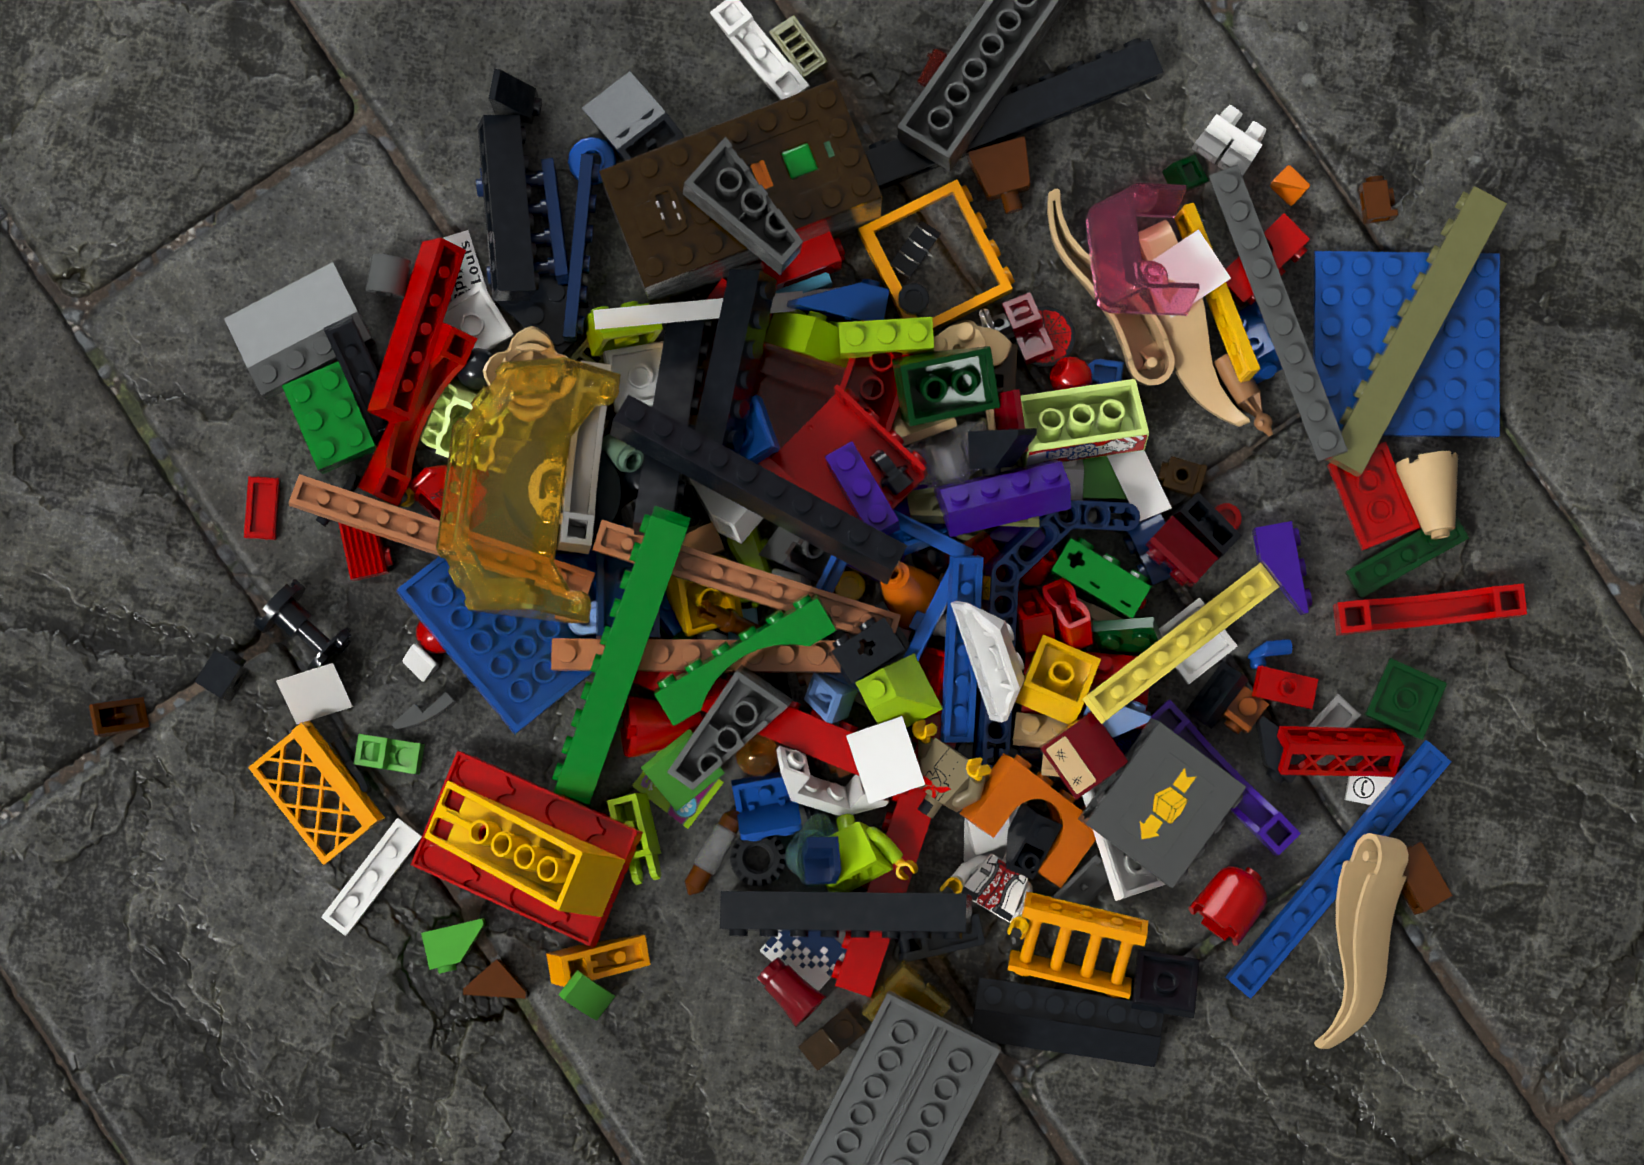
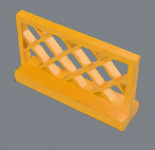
M310 720L301 722L289 735L248 767L323 865L331 861L370 828L385 818L366 792L361 791L359 783ZM294 739L302 748L301 760L285 759L286 747ZM280 751V758L273 757ZM307 756L311 759L312 762L306 761ZM267 761L279 762L277 779L267 778L260 770V767ZM285 763L300 765L299 782L283 780ZM306 766L317 767L321 772L320 785L304 783ZM326 780L331 786H325ZM271 783L277 784L276 789ZM282 785L298 786L296 804L286 803L281 797ZM304 787L319 789L317 806L302 805ZM325 790L335 791L340 797L339 809L323 807ZM345 805L349 808L350 811L344 810ZM291 808H296L295 814L291 810ZM301 809L317 811L315 828L304 827L301 823ZM322 812L338 814L336 831L321 829ZM343 816H355L362 827L354 833L342 832ZM309 832L314 833V838L311 836ZM320 833L336 835L335 848L327 855L319 846ZM341 836L348 837L341 843Z

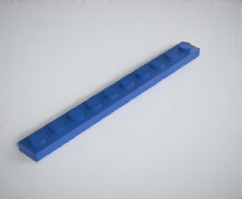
M1425 740L1225 978L1251 999L1336 899L1342 865L1344 861L1350 860L1358 839L1367 833L1388 837L1451 761L1434 745Z

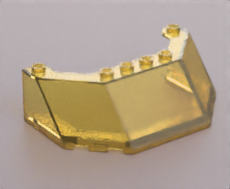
M566 357L502 362L495 371L497 377L489 387L483 386L470 403L473 408L464 419L459 418L452 427L436 550L440 557L445 558L450 566L448 572L456 587L462 589L466 599L464 602L468 610L563 623H589L591 611L590 597L582 591H570L554 562L555 551L557 548L570 438L595 407L608 406L614 402L619 394L621 374Z

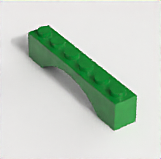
M809 594L801 596L792 603L794 608L785 613L782 610L774 612L765 619L767 623L756 629L755 626H751L738 634L740 638L738 641L731 645L726 641L712 649L713 655L704 661L699 657L685 665L686 671L675 677L672 673L657 682L659 687L655 689L654 695L673 726L701 710L706 695L716 679L741 657L758 649L774 645L795 644L811 646L837 630L836 625L817 594L812 597Z

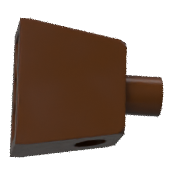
M1019 137L968 152V163L987 201L1001 199L1005 214L1022 210L1023 206L1019 193L1030 189L1025 137Z

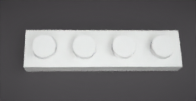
M397 818L321 918L343 935L348 936L420 842L422 836L401 819Z

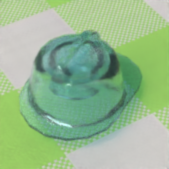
M817 813L811 816L805 822L801 831L789 842L786 849V865L807 887H817L821 884L805 883L802 848L807 837H828L833 834V825L830 818L825 814Z

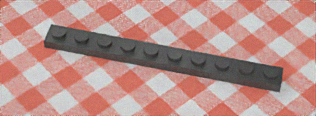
M1237 164L1209 175L1210 182L1317 461L1320 463L1347 453L1346 444L1239 166Z

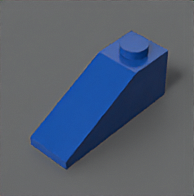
M862 279L860 283L789 300L787 307L806 312L814 311L826 317L847 322L884 320L890 289L880 287V282Z

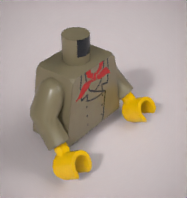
M922 719L915 722L912 726L913 735L918 739V759L921 760L919 767L925 785L919 788L927 793L917 809L933 819L942 804L958 812L980 800L984 784L991 776V768L988 764L981 766V757L969 760L939 739L935 738L933 740L930 736L936 734L937 726L933 723L925 725L926 722Z

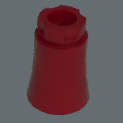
M779 957L774 959L757 977L765 986L764 989L780 1005L795 1027L804 1022L827 998L798 975L789 964L785 965Z

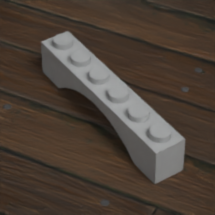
M581 361L579 366L557 550L589 554L592 545L599 463L612 371L611 364Z

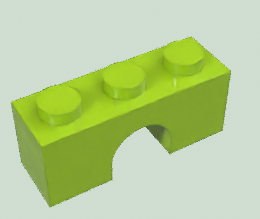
M932 317L839 322L841 359L872 357L873 354L885 352H900L903 355L934 352Z

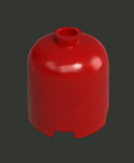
M1228 866L1221 869L1211 879L1188 909L1192 915L1198 912L1204 918L1201 924L1224 941L1231 937L1233 945L1238 946L1264 910L1268 896L1265 888L1260 883L1262 877L1256 871L1249 867L1243 870L1239 867Z

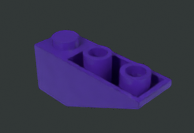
M1292 521L1255 527L1252 530L1257 561L1261 562L1280 586L1279 589L1300 615L1309 613L1308 607L1312 606L1310 589H1304L1302 577L1306 576L1307 572L1304 558L1298 557L1297 546H1301L1298 528H1293Z

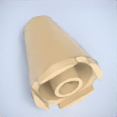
M1451 451L1430 452L1418 455V459L1414 460L1413 463L1409 462V458L1397 462L1396 471L1424 534L1431 535L1432 539L1449 537L1450 531L1455 529L1457 453L1451 454Z

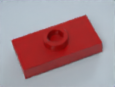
M1258 666L1252 696L1305 709H1313L1318 679Z

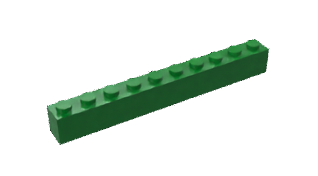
M654 506L651 515H644L639 532L644 533L642 543L635 542L629 560L635 563L631 572L627 570L624 572L619 588L625 590L622 599L615 598L609 615L615 618L612 628L605 626L600 640V644L605 645L602 655L595 654L590 669L591 672L595 673L593 682L586 681L580 699L586 700L583 710L577 708L571 723V726L576 727L574 736L567 735L561 753L566 754L564 764L557 763L552 780L557 781L554 793L590 804L685 538L690 517L658 506Z

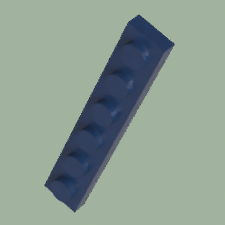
M581 154L563 330V338L567 342H577L578 334L583 335L585 316H580L581 304L587 303L588 286L583 285L584 273L589 274L591 255H586L587 243L593 242L594 225H589L590 213L596 212L597 195L592 194L593 182H599L600 164H595L594 155Z

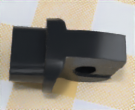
M878 449L869 457L884 475V478L881 480V487L887 486L894 496L914 481L906 472L907 465L896 467L883 450Z

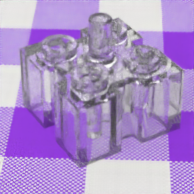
M964 422L960 426L910 444L906 449L910 453L915 450L927 462L925 467L927 468L928 476L919 485L935 487L940 484L963 483L968 481L972 474L980 470L969 469L968 431L987 430L985 422Z

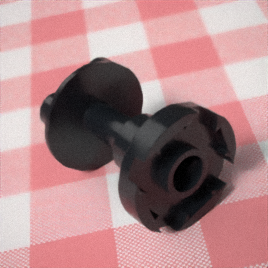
M294 579L291 583L292 587L286 584L271 598L263 608L267 614L264 618L257 616L253 624L262 633L269 631L277 624L291 638L298 635L317 653V656L306 670L309 671L330 664L328 660L335 652L340 655L351 643L349 640L351 629L346 627L331 640L310 622L313 615L298 602L306 588L297 579Z

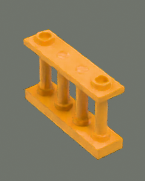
M1026 891L1022 917L1029 919V929L1025 935L1021 952L1011 949L1008 970L1020 976H1034L1105 993L1112 998L1122 997L1130 999L1132 978L1125 977L1133 945L1145 946L1148 934V920ZM1042 923L1060 927L1052 959L1033 955ZM1074 930L1090 934L1082 966L1064 962L1071 933ZM1105 937L1121 941L1113 973L1094 969L1102 939Z

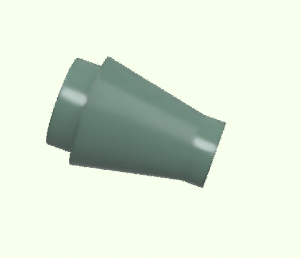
M610 434L603 437L601 449L606 452L620 471L631 473L641 466L643 462V453Z

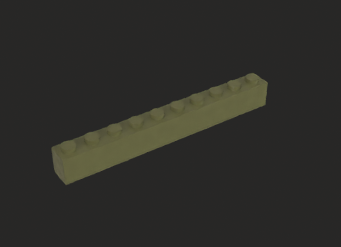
M1475 186L1468 193L1462 192L1455 205V208L1459 210L1454 220L1448 218L1440 233L1444 236L1439 247L1434 245L1426 259L1430 263L1425 274L1419 272L1411 288L1416 290L1411 300L1405 299L1398 310L1397 315L1401 317L1396 328L1391 325L1382 342L1387 344L1382 354L1376 352L1368 366V369L1372 371L1367 381L1362 379L1353 396L1358 398L1353 408L1347 406L1339 420V423L1343 425L1340 432L1348 452L1326 461L1356 477L1363 473L1507 203Z

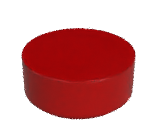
M1223 503L1215 507L1236 530L1239 528L1242 516L1236 506L1230 503Z

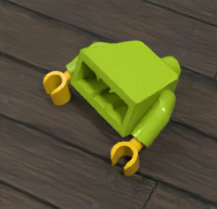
M843 814L836 819L838 832L828 837L838 836L841 873L836 884H825L828 892H851L893 870L892 864L894 863L897 866L896 875L901 880L909 879L903 871L904 866H908L914 874L918 872L917 864L912 860L904 861L902 858L903 853L877 827H869L862 822H855L852 814Z

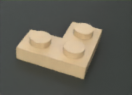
M1016 712L1013 745L1040 748L1041 745L1064 731L1068 724L1047 715ZM1043 753L1041 775L1060 777Z

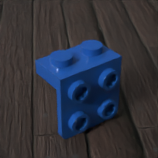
M1254 302L1252 305L1239 311L1238 314L1260 366V370L1253 376L1256 384L1274 376L1282 367L1258 304Z
M781 771L731 780L736 811L740 812L737 817L741 840L760 841L765 837L773 835L788 836L802 829L799 804L790 800Z

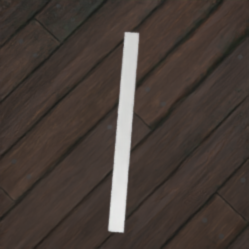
M837 288L818 289L803 293V291L776 293L770 313L795 311L796 309L787 307L789 300ZM723 298L593 310L595 330L719 318Z

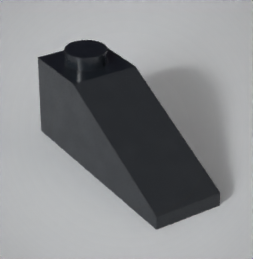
M494 68L488 99L495 115H520V122L533 124L534 116L539 117L542 107V98H538L536 88L500 69Z

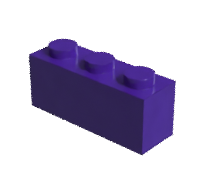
M851 441L826 455L827 467L857 518L887 535L900 530L897 516L854 443Z

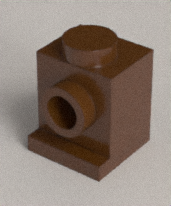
M1382 175L1366 178V182L1362 183L1358 188L1363 224L1393 221L1398 216L1397 209L1391 210V206L1395 205L1393 188H1388L1387 180H1384Z

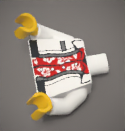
M1007 851L1002 859L993 854L988 856L978 855L962 863L951 878L947 879L940 887L941 892L946 887H950L955 894L971 895L973 902L1010 923L1007 929L1009 935L1013 928H1018L1022 932L1020 939L1025 937L1029 929V919L1022 917L1023 903L1026 891L1033 893V886L1027 877L1006 868Z

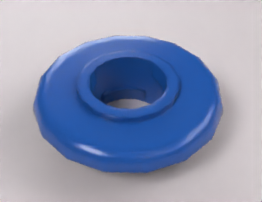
M588 137L574 144L569 152L568 165L575 179L579 180L581 154L596 153L600 155V170L616 165L615 151L608 142L601 138ZM599 174V182H598V183H594V182H593V185L603 183L600 174Z

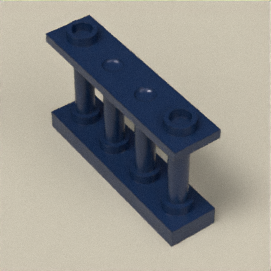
M553 158L541 159L542 170H538L537 174L525 175L526 184H530L531 187L539 186V189L544 188L546 199H541L540 203L528 204V211L533 213V216L542 215L543 218L548 217L549 228H544V232L531 233V242H535L536 245L546 244V247L552 246L553 257H548V261L533 263L534 272H538V274L550 273V276L556 275L558 285L568 284L569 267L556 167ZM480 168L481 178L476 179L478 197L484 198ZM486 266L488 282L491 284L490 266Z

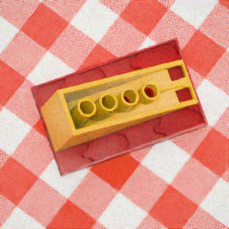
M457 751L410 865L581 943L596 947L601 935L600 933L603 931L613 907L612 904L615 902L625 878L624 875L627 873L643 832L475 756Z

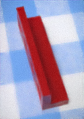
M1279 726L1277 738L1284 749L1278 771L1281 775L1395 777L1405 746L1396 731L1388 728ZM1293 754H1304L1307 757L1297 765L1290 764ZM1326 755H1334L1336 757L1327 765H1318L1317 763L1318 760ZM1354 756H1363L1365 758L1355 766H1347L1345 763ZM1383 756H1391L1388 766H1375L1374 762Z

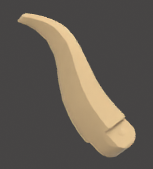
M1054 189L1050 191L1047 200V215L1050 235L1055 250L1066 267L1099 304L1112 325L1132 379H1136V382L1143 386H1155L1164 383L1169 379L1174 370L1175 358L1160 320L1149 303L1133 285L1083 250L1071 235L1065 221L1061 206L1060 190Z
M1166 219L1136 233L1135 242L1143 261L1139 269L1178 243L1172 227ZM1140 272L1154 312L1167 334L1175 358L1174 370L1189 395L1200 406L1221 420L1238 427L1250 423V419L1230 401L1216 375L1212 363L1203 297L1171 318ZM1162 276V294L1171 300L1173 293L1180 285Z
M1373 833L1364 834L1358 839L1350 860L1344 861L1336 894V931L1343 968L1344 990L1342 1006L1332 1025L1314 1042L1315 1046L1320 1049H1330L1358 1031L1373 1015L1382 997L1387 974L1393 917L1399 895L1407 877L1403 873L1409 861L1407 846L1397 838Z

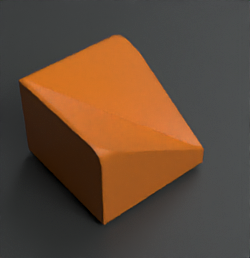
M1288 165L1269 186L1289 206H1292L1307 192L1310 184L1291 165Z

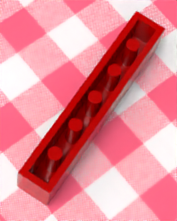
M443 238L422 242L367 409L368 412L391 423L412 420L466 253L465 249Z

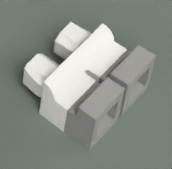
M1229 105L1220 116L1218 114L1215 115L1204 132L1196 140L1192 149L1215 164L1231 142L1232 144L1217 166L1224 170L1238 164L1243 177L1262 147L1261 141L1267 129L1253 121L1246 132H1243L1235 126L1243 114L1232 105Z

